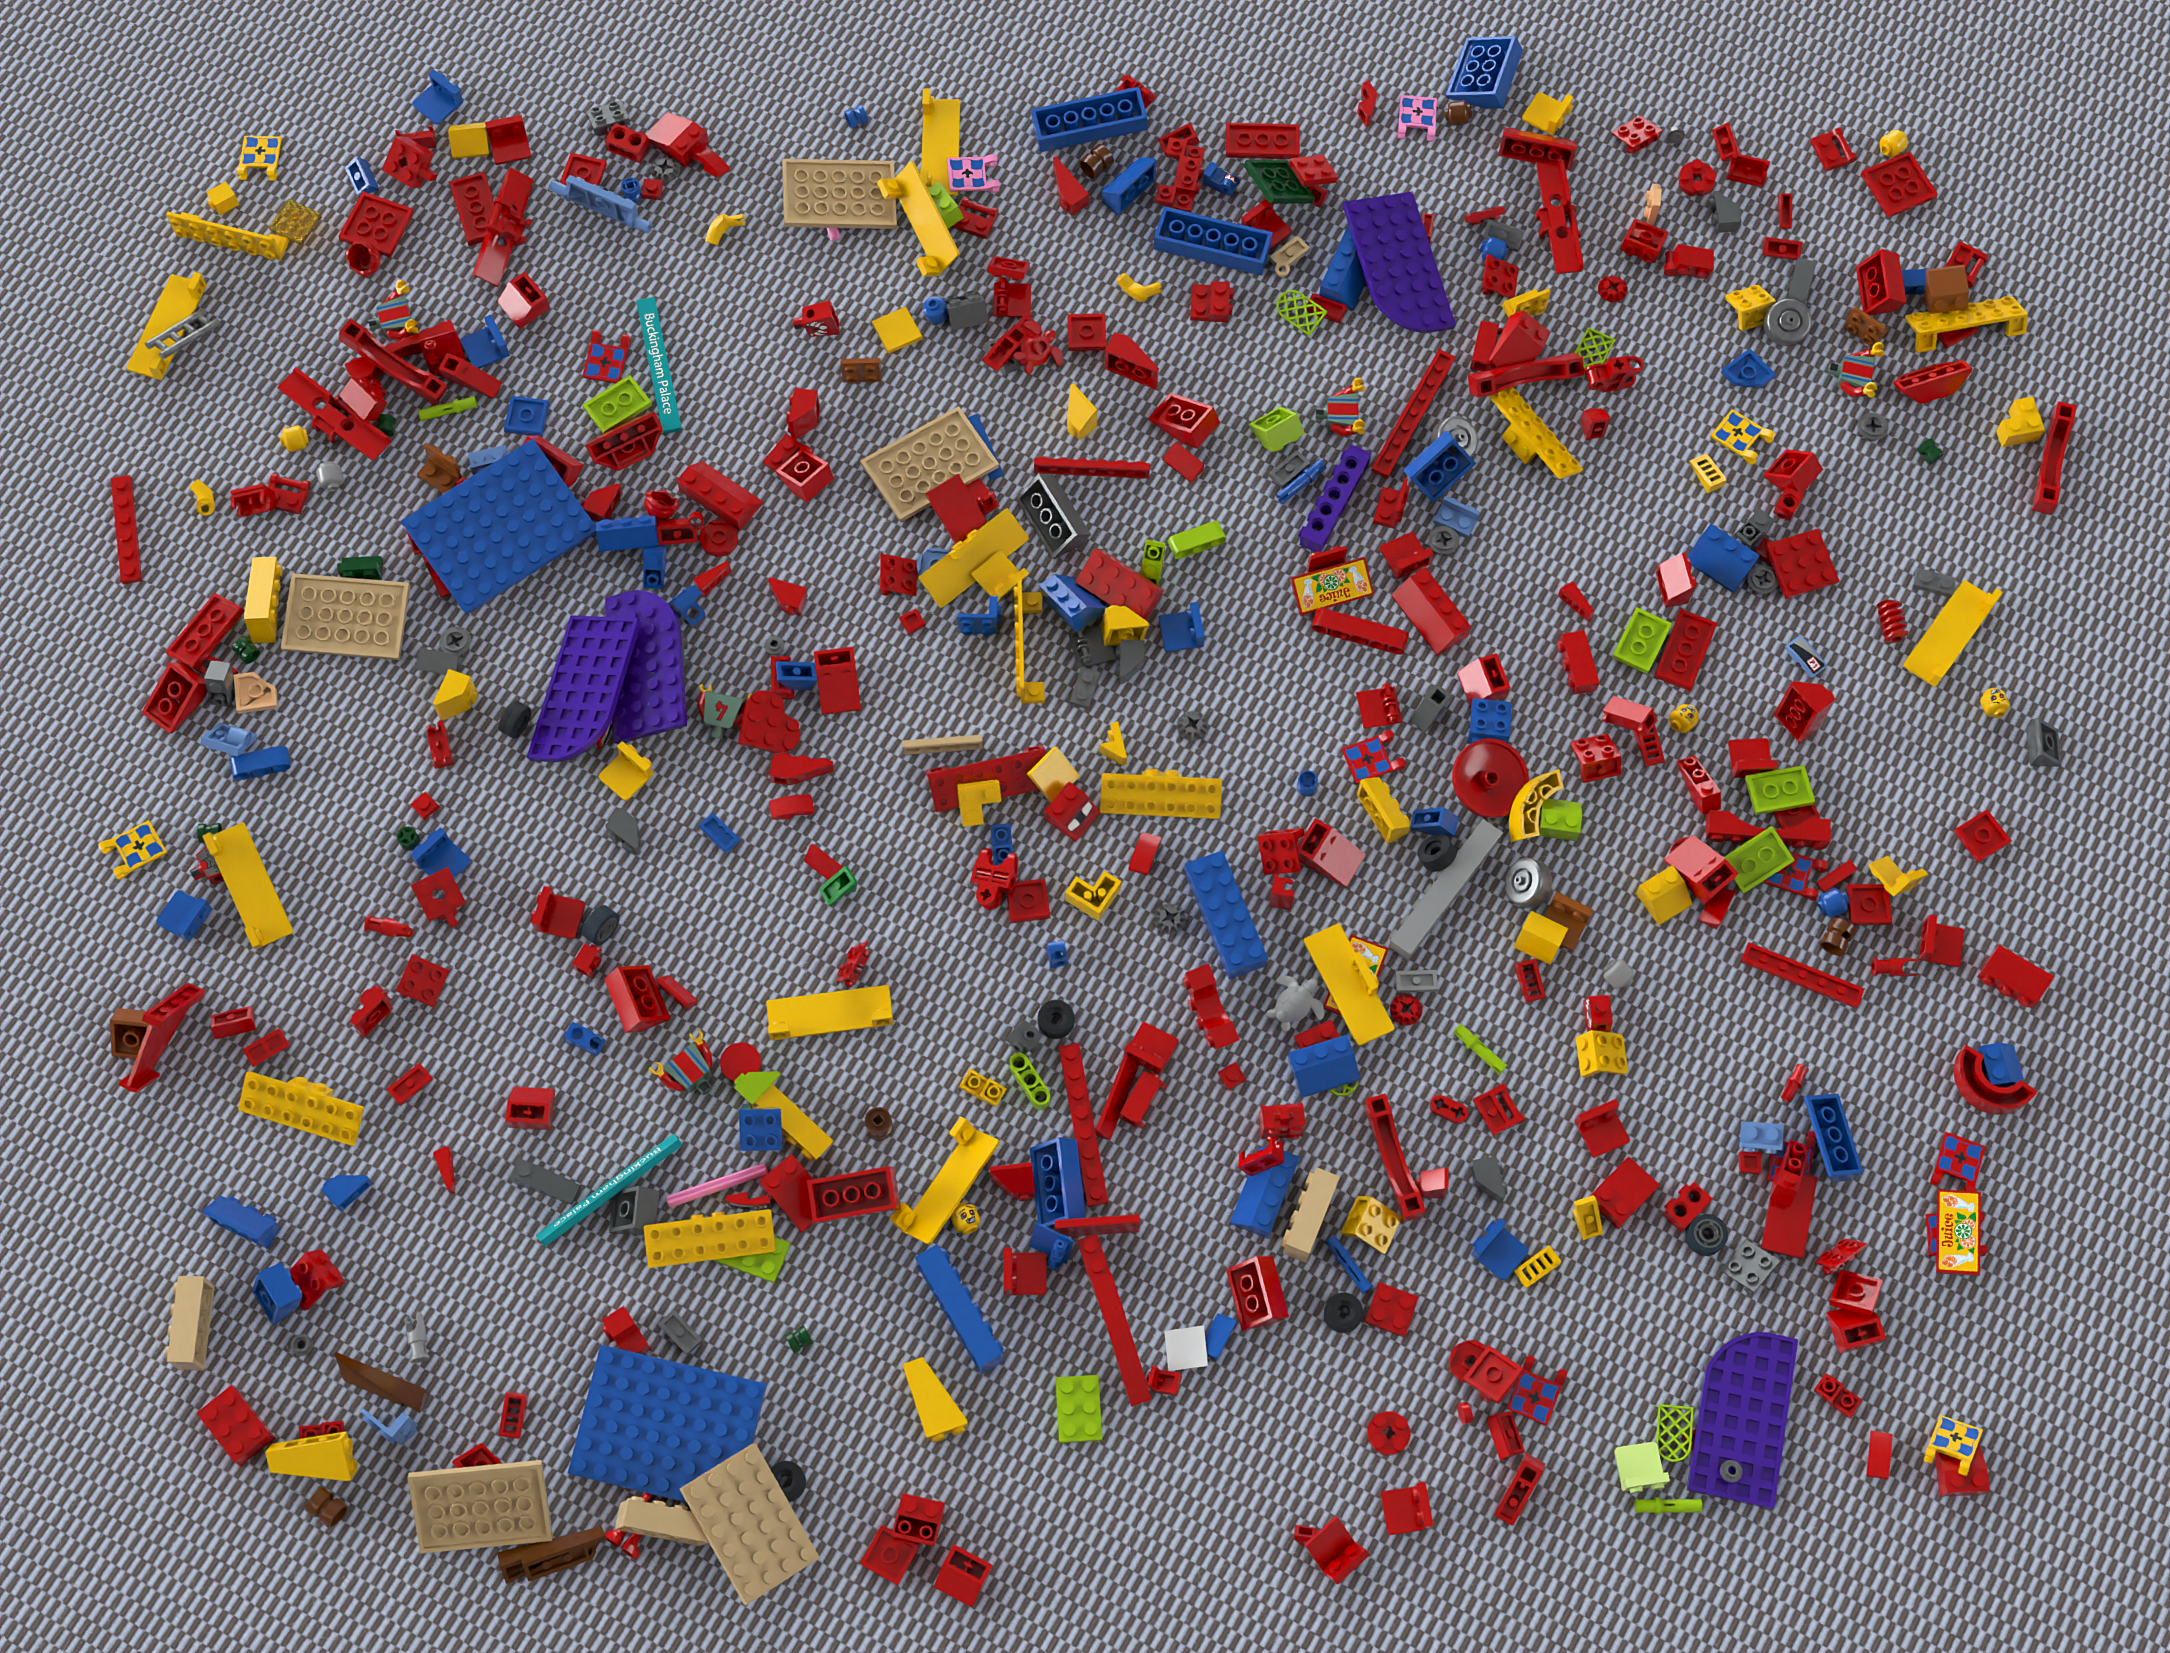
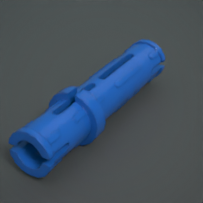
M1318 459L1308 469L1302 470L1301 475L1276 494L1277 498L1280 497L1278 500L1284 504L1306 484L1312 483L1315 477L1327 468L1326 465H1323L1324 462Z
M1336 1235L1331 1236L1324 1242L1336 1257V1262H1340L1362 1294L1373 1287L1349 1255L1350 1251L1343 1247Z

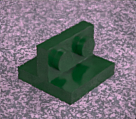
M382 556L342 558V563H337V571L340 577L382 580Z

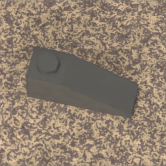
M518 1158L510 1176L514 1184L570 1205L573 1204L580 1188L579 1184Z

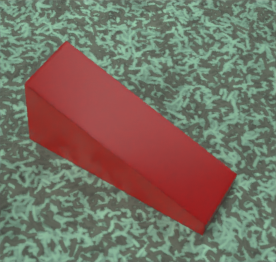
M1781 193L1778 196L1779 228L1781 229L1792 228L1793 193Z
M1423 213L1422 222L1430 244L1434 214Z
M1848 860L1817 881L1816 884L1825 893L1853 876L1857 868L1851 860Z

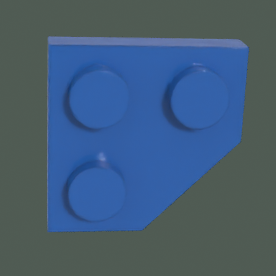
M1750 348L1721 371V374L1733 386L1762 388L1776 375Z

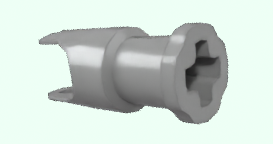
M417 1312V1325L414 1330L410 1317L406 1316L404 1319L407 1341L412 1353L411 1363H422L430 1359L426 1351L425 1343L427 1342L424 1317L421 1312Z

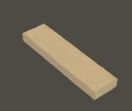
M982 735L903 740L902 747L903 755L979 750L983 749Z

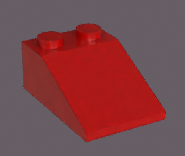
M669 112L646 133L650 144L670 158H675L684 168L694 160L690 157V150L700 145L707 146L709 144L708 134L705 129L694 121Z
M1524 310L1510 315L1490 356L1489 362L1495 367L1501 368L1534 361L1544 348L1551 332Z
M1114 332L1105 349L1104 369L1157 390L1159 368L1131 338L1125 334Z
M1170 393L1148 418L1151 423L1182 444L1196 449L1202 445L1220 424L1213 406Z
M169 662L141 713L168 733L173 734L204 700L208 692L204 678L183 663Z
M790 1154L764 1176L759 1183L775 1204L803 1233L813 1224L807 1181L813 1180V1178L797 1159Z
M1628 1156L1590 1196H1595L1599 1213L1619 1230L1660 1184Z
M1978 1443L1967 1476L1958 1473L1961 1463L1960 1459L1936 1451L1935 1463L1940 1497L1984 1495L1990 1492L1988 1470L1980 1443Z

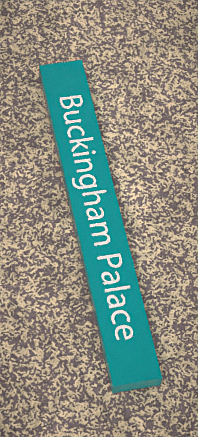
M655 297L636 300L663 434L682 431Z
M674 1134L670 1135L536 1234V1237L546 1247L683 1144Z

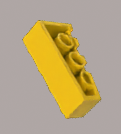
M276 557L252 558L244 621L252 643H276L278 604L281 588L280 576H282L283 570L282 565L278 564Z
M773 1084L752 1105L754 1109L780 1108L782 1134L786 1136L785 1139L792 1146L796 1145L802 1150L801 1154L809 1161L811 1159L816 1161L833 1143V1140Z

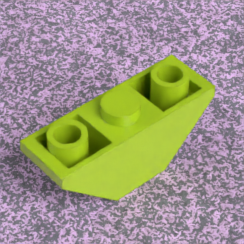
M1146 539L1140 574L1159 586L1165 556V543Z

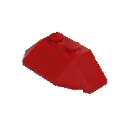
M1964 360L1938 363L1902 374L1893 382V385L1916 402L1925 404L1956 393L1971 374L1972 367Z
M653 411L598 436L585 444V447L593 463L620 471L653 455L663 428Z

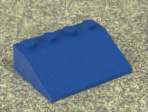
M1517 37L1466 38L1446 92V98L1456 101L1465 100L1467 104L1485 109L1503 108L1523 52Z

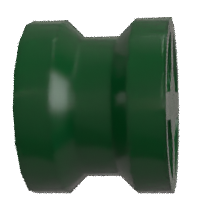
M380 414L377 418L378 425H376V428L388 437L394 435L395 430L393 427L396 425L397 420L391 415Z
M403 827L397 833V840L404 850L412 851L420 843V838L412 827Z

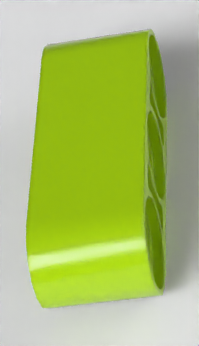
M1213 521L1175 534L1167 542L1174 558L1182 559L1219 546L1227 538L1219 521Z
M1016 1053L1010 1058V1071L1035 1109H1047L1050 1105V1092L1024 1054ZM1017 1061L1025 1064L1022 1068L1014 1067V1063ZM1032 1078L1036 1082L1033 1085H1027L1025 1080ZM1043 1095L1047 1099L1044 1102H1038L1035 1098Z

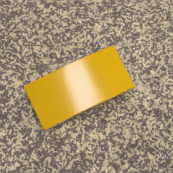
M971 1068L959 1085V1088L995 1107L1007 1090L994 1080L983 1077Z

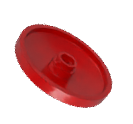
M1488 738L1469 744L1459 753L1453 765L1452 782L1455 793L1465 808L1477 816L1495 819L1510 814L1517 794L1529 782V773L1525 761L1515 748L1504 741Z

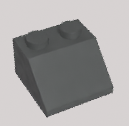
M635 1186L623 1189L613 1196L609 1233L644 1235L645 1225L657 1224L659 1191Z

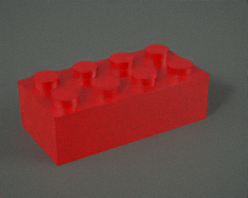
M1098 548L1093 550L1075 580L1076 583L1108 604L1118 605L1119 607L1126 606L1146 621L1165 591L1112 555Z
M892 1166L807 1181L813 1223L820 1224L901 1209L895 1168Z

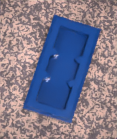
M713 812L698 825L699 829L725 854L729 853L741 842V839Z

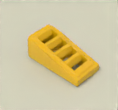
M1707 453L1689 461L1707 493L1725 486L1727 482L1725 476ZM1703 460L1706 462L1700 466L1697 464ZM1707 466L1709 467V469H1707V470H1704V471L1702 470L1703 468H1705V467H1707Z
M1548 1245L1513 1272L1527 1289L1560 1266L1562 1261L1551 1246ZM1544 1255H1547L1548 1258L1551 1260V1262H1552L1551 1265H1550V1263L1547 1261V1259L1544 1257ZM1538 1259H1540V1261L1543 1263L1546 1269H1542V1267L1537 1262ZM1531 1264H1532V1265L1535 1267V1269L1538 1271V1273H1539L1538 1275H1536V1274L1534 1273V1271L1531 1269V1267H1530ZM1524 1269H1526V1271L1532 1277L1530 1281L1523 1273Z

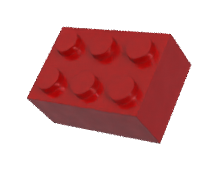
M230 1385L196 1413L233 1462L240 1467L276 1439L241 1392L233 1385Z

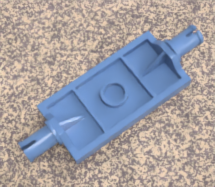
M571 175L566 180L567 186L556 180H552L549 184V191L563 196V199L571 200L623 223L632 229L641 230L646 234H649L652 230V222L639 218L636 204L630 199L619 197L612 191L608 192L596 184L592 185L580 177Z

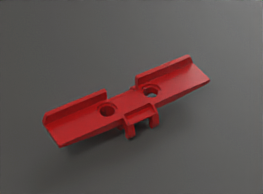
M1564 159L1558 162L1536 163L1543 207L1535 213L1536 221H1541V229L1538 232L1539 238L1543 239L1546 234L1549 236L1556 274L1583 272L1584 263L1579 242L1581 232L1578 230L1575 215L1576 206L1570 205L1571 195ZM1558 200L1561 205L1553 206L1551 201ZM1567 214L1569 218L1570 227H1567L1565 215Z
M512 167L506 172L498 198L494 200L495 207L490 222L485 228L489 233L484 237L472 276L478 277L497 288L503 277L513 245L520 246L525 243L526 237L522 236L523 230L530 227L532 222L531 219L523 220L522 218L534 179ZM500 213H502V217H501L499 226L497 227L496 225H497V222H498ZM498 237L503 239L504 246H500L497 243Z
M297 367L277 387L284 395L314 417L312 428L317 432L320 430L324 431L327 434V439L332 444L336 442L335 437L338 435L349 445L374 461L392 443L387 435L367 420H363L348 404L342 401L343 399L339 395L333 398L329 391ZM324 402L326 406L323 409H316L318 403ZM339 407L350 416L347 418L336 408Z

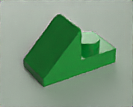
M846 865L823 884L819 891L828 905H834L846 893L856 892L858 882Z

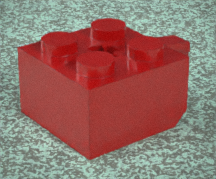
M395 136L382 171L410 188H421L425 179L436 181L438 176L436 172L429 169L434 156L432 151L408 137Z
M448 867L410 885L428 921L440 917L441 921L447 919L451 928L459 925L454 916L458 913L456 908L466 904V901ZM437 888L445 893V895H442L444 898L441 900L433 897V893L435 894L433 891Z
M1303 1103L1261 1105L1259 1112L1261 1139H1266L1269 1142L1273 1137L1275 1141H1278L1279 1138L1297 1140L1303 1137L1306 1126Z

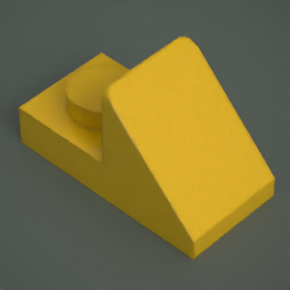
M1110 723V730L1107 731L1109 742L1099 744V752L1122 766L1127 765V755L1119 723Z
M1595 1196L1574 1201L1575 1209L1572 1212L1582 1239L1586 1240L1603 1234Z

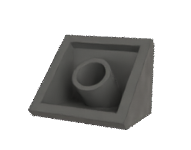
M2035 718L2026 729L2030 766H2062L2058 729L2040 718Z

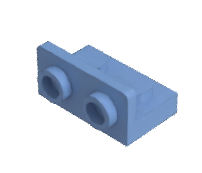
M506 445L468 453L472 474L475 475L507 455Z
M1445 496L1433 523L1438 526L1450 527L1458 535L1468 539L1478 521L1480 512L1472 506L1460 503L1455 498Z
M1741 1121L1739 1147H1744V1151L1756 1152L1757 1148L1765 1149V1153L1778 1154V1150L1783 1149L1784 1124Z

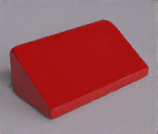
M1729 122L1712 129L1722 162L1730 161L1733 153L1741 154L1733 127Z
M1764 237L1762 256L1797 260L1798 257H1801L1803 241Z
M1175 442L1162 458L1164 462L1190 483L1204 471V463L1178 442Z
M814 844L809 846L804 859L805 863L827 880L843 868L842 865Z
M1722 889L1707 902L1698 921L1717 930L1736 892L1730 889Z
M666 975L656 979L658 987L686 1011H690L698 1002L697 998L671 976Z
M252 1006L211 1015V1030L214 1038L221 1039L256 1030Z
M1511 1411L1494 1414L1486 1419L1500 1460L1525 1453Z

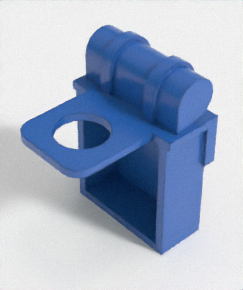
M696 585L684 588L680 594L673 597L668 603L676 614L680 612L690 625H695L705 617V612L695 601L702 594ZM690 608L698 610L699 615L696 619H691L688 616L687 612Z

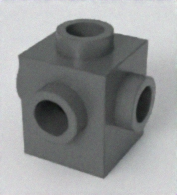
M1024 1019L1005 1040L1012 1045V1048L1017 1053L1025 1055L1029 1051L1033 1053L1040 1046L1038 1041L1042 1035L1035 1026L1030 1025Z

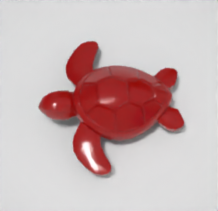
M1033 321L1024 322L1022 326L1029 330L1032 335L1023 341L1020 352H1015L1012 357L1025 366L1026 374H1031L1033 367L1044 364L1049 356L1053 358L1057 367L1061 366L1063 363L1061 350L1058 347L1049 345L1055 339L1056 332L1048 330L1042 336V329L1038 323Z

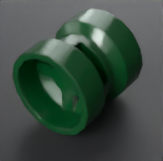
M1933 438L1924 441L1917 448L1918 453L1924 455L1928 465L1935 463L1944 455L1941 448L1935 447L1936 442Z
M246 636L239 638L232 646V650L237 655H240V659L245 664L254 662L260 655V650L253 646L251 640Z
M198 824V842L200 844L205 843L202 836L209 832L213 835L221 832V824Z
M804 1325L799 1327L794 1333L789 1332L785 1334L794 1354L799 1352L804 1346L809 1347L813 1345ZM795 1335H797L801 1345H799Z

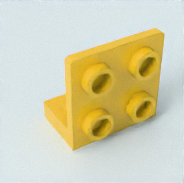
M1752 285L1749 288L1740 291L1736 290L1725 295V300L1738 311L1739 329L1742 331L1763 325L1767 310L1776 303V300L1760 285Z
M1549 288L1541 292L1534 289L1504 301L1502 307L1508 318L1510 315L1523 310L1530 316H1537L1546 310L1551 291Z
M1001 550L996 552L972 573L974 579L990 596L998 597V602L1014 590V587L1018 586V580L1023 582L1029 575L1025 568L1019 571Z
M1889 856L1871 862L1868 865L1871 873L1883 883L1885 890L1892 894L1893 897L1911 890L1928 875L1923 868L1917 871L1913 869L1905 874Z
M1357 1196L1340 1233L1346 1237L1359 1238L1381 1254H1385L1402 1218L1372 1196Z

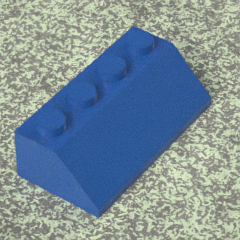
M1347 226L1321 283L1319 295L1345 304L1347 308L1354 310L1366 284V278L1350 228Z
M1839 1093L1805 1096L1804 1100L1831 1182L1848 1181L1864 1173Z
M1058 1137L1031 1147L1030 1157L1033 1169L1038 1224L1054 1229L1056 1220L1086 1218L1077 1140Z
M1259 1147L1258 1151L1263 1150L1266 1147ZM1284 1151L1283 1163L1256 1175H1248L1229 1224L1269 1239L1300 1156Z

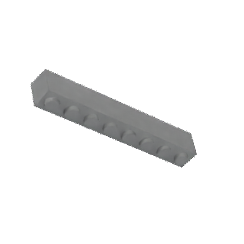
M1483 819L1480 824H1474L1469 832L1471 836L1468 839L1464 838L1459 844L1458 848L1460 850L1452 864L1436 874L1435 878L1437 880L1434 884L1430 883L1423 892L1425 896L1422 900L1419 898L1412 906V909H1414L1410 915L1406 914L1400 922L1402 926L1399 930L1394 929L1390 934L1388 947L1407 961L1413 956L1501 840L1503 832Z

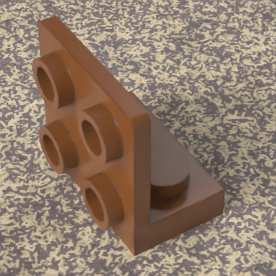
M1856 306L1852 308L1844 325V328L1849 333L1856 335L1871 347L1875 343L1880 342L1889 331L1883 324Z
M851 358L840 361L843 383L881 382L880 358Z
M425 443L423 447L429 460L420 469L417 476L442 493H446L457 486L458 478H462L457 460L449 454L447 456L443 454L437 446H430Z
M1556 892L1544 917L1568 928L1560 946L1573 951L1593 909Z

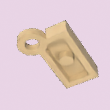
M1297 235L1272 254L1269 261L1275 266V274L1279 277H1286L1290 272V266L1310 252V247ZM1279 268H1285L1286 271L1280 272Z

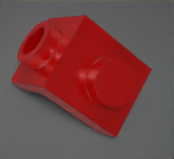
M1152 1365L1151 1371L1148 1372L1146 1378L1147 1386L1154 1393L1178 1396L1182 1374L1160 1370L1157 1366Z

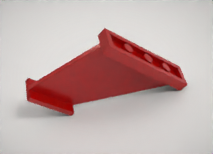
M186 983L143 1013L142 1021L148 1023L149 1026L131 1074L119 1082V1086L126 1088L130 1092L138 1093L160 1077V1073L153 1070L188 1009L205 997L206 990L191 983Z

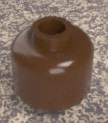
M1465 100L1450 102L1448 109L1445 110L1446 121L1450 120L1452 126L1467 124L1469 119L1472 118L1471 105L1467 104Z

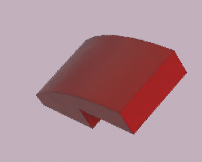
M700 145L690 150V157L704 164V171L712 176L719 178L730 172V167L708 147Z
M811 794L792 795L769 801L772 820H791L793 815H813L815 811Z
M1142 832L1128 867L1129 871L1148 876L1154 863V856L1161 844V837Z
M1825 1373L1814 1388V1392L1849 1419L1853 1417L1863 1402L1861 1398L1845 1389L1844 1384Z
M344 1421L299 1426V1439L344 1432Z
M1870 1431L1866 1469L1867 1477L1889 1479L1893 1434Z

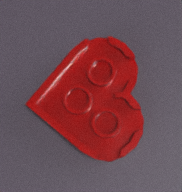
M767 690L755 691L747 699L744 706L738 744L776 754L786 753L794 749L799 742V722L785 714L784 701L781 696H777L775 693Z

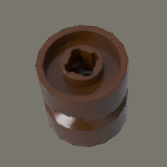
M1102 144L1095 146L1090 151V154L1087 153L1079 160L1080 168L1091 179L1098 177L1104 168L1107 169L1114 163L1111 152Z
M1832 918L1827 932L1823 935L1819 944L1826 952L1835 956H1843L1849 946L1848 942L1852 940L1856 932V928L1844 919Z
M882 1107L870 1109L865 1116L866 1131L873 1140L883 1141L893 1131L891 1115Z
M322 1487L310 1498L305 1511L313 1517H320V1522L331 1529L343 1518L348 1505L338 1498L333 1499L334 1495Z

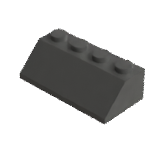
M1039 473L1015 498L1053 559L1076 549L1091 535L1053 474Z

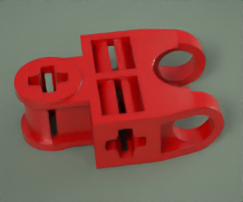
M1637 356L1608 358L1605 364H1593L1586 367L1584 374L1588 377V387L1590 390L1601 389L1602 393L1619 391L1634 385L1636 381L1635 375L1642 371L1644 363ZM1630 362L1638 363L1640 368H1632ZM1629 377L1632 380V382H1625L1626 379Z
M983 848L980 852L970 881L974 886L978 887L976 899L986 910H995L999 907L1003 892L1013 893L1019 866L1016 853H1009L1007 859L1005 858L1002 864L995 866L992 861L991 849Z

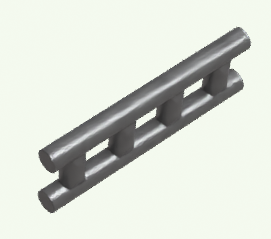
M202 308L147 341L145 346L148 349L154 346L162 351L159 353L160 358L165 359L218 327L221 323L217 318L213 321L205 318L204 316L207 313ZM198 321L204 326L197 330L190 324ZM184 329L190 335L182 338L176 333ZM170 338L176 343L168 347L162 341Z

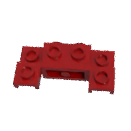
M1169 137L1165 157L1179 160L1173 187L1158 184L1155 204L1189 213L1192 212L1195 194H1199L1201 183H1198L1199 178L1203 179L1204 167H1202L1205 148L1187 145V140Z

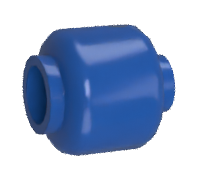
M1490 237L1487 242L1483 240L1479 251L1483 252V260H1486V255L1490 254L1494 258L1504 261L1508 248L1504 241Z
M933 296L924 302L923 313L930 323L937 325L948 319L947 304L944 299Z
M1837 888L1822 893L1819 896V901H1817L1822 915H1827L1829 918L1846 912L1847 903H1850L1845 892L1841 893Z

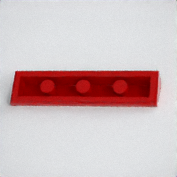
M1128 1055L1123 1057L1096 1127V1136L1107 1140L1112 1138L1120 1112L1124 1107L1138 1070V1064Z

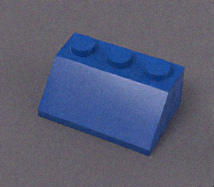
M1140 157L1135 162H1131L1126 171L1118 174L1113 183L1104 187L1102 190V203L1119 215L1156 181L1157 160L1155 158Z
M1445 431L1403 470L1434 503L1477 463ZM1452 446L1455 449L1456 456L1454 457L1445 450Z
M643 515L639 518L624 517L620 520L605 519L596 522L599 552L658 546L657 520L655 516Z
M1710 524L1689 553L1687 559H1690L1691 565L1734 593L1747 577L1749 571L1755 566L1760 555L1713 524Z
M1054 574L1039 584L1043 600L1075 632L1104 614L1106 607L1087 589L1076 583L1075 577Z
M1348 1035L1288 1053V1061L1301 1098L1361 1080Z
M220 1195L203 1210L202 1213L213 1223L266 1249L269 1248L280 1229L275 1217L267 1213L262 1216L257 1213L259 1210L248 1204L244 1207L239 1204L240 1201L230 1195L228 1198Z

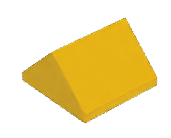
M485 122L450 126L448 134L453 159L490 156L489 136Z
M1531 911L1515 942L1514 948L1551 965L1568 928Z

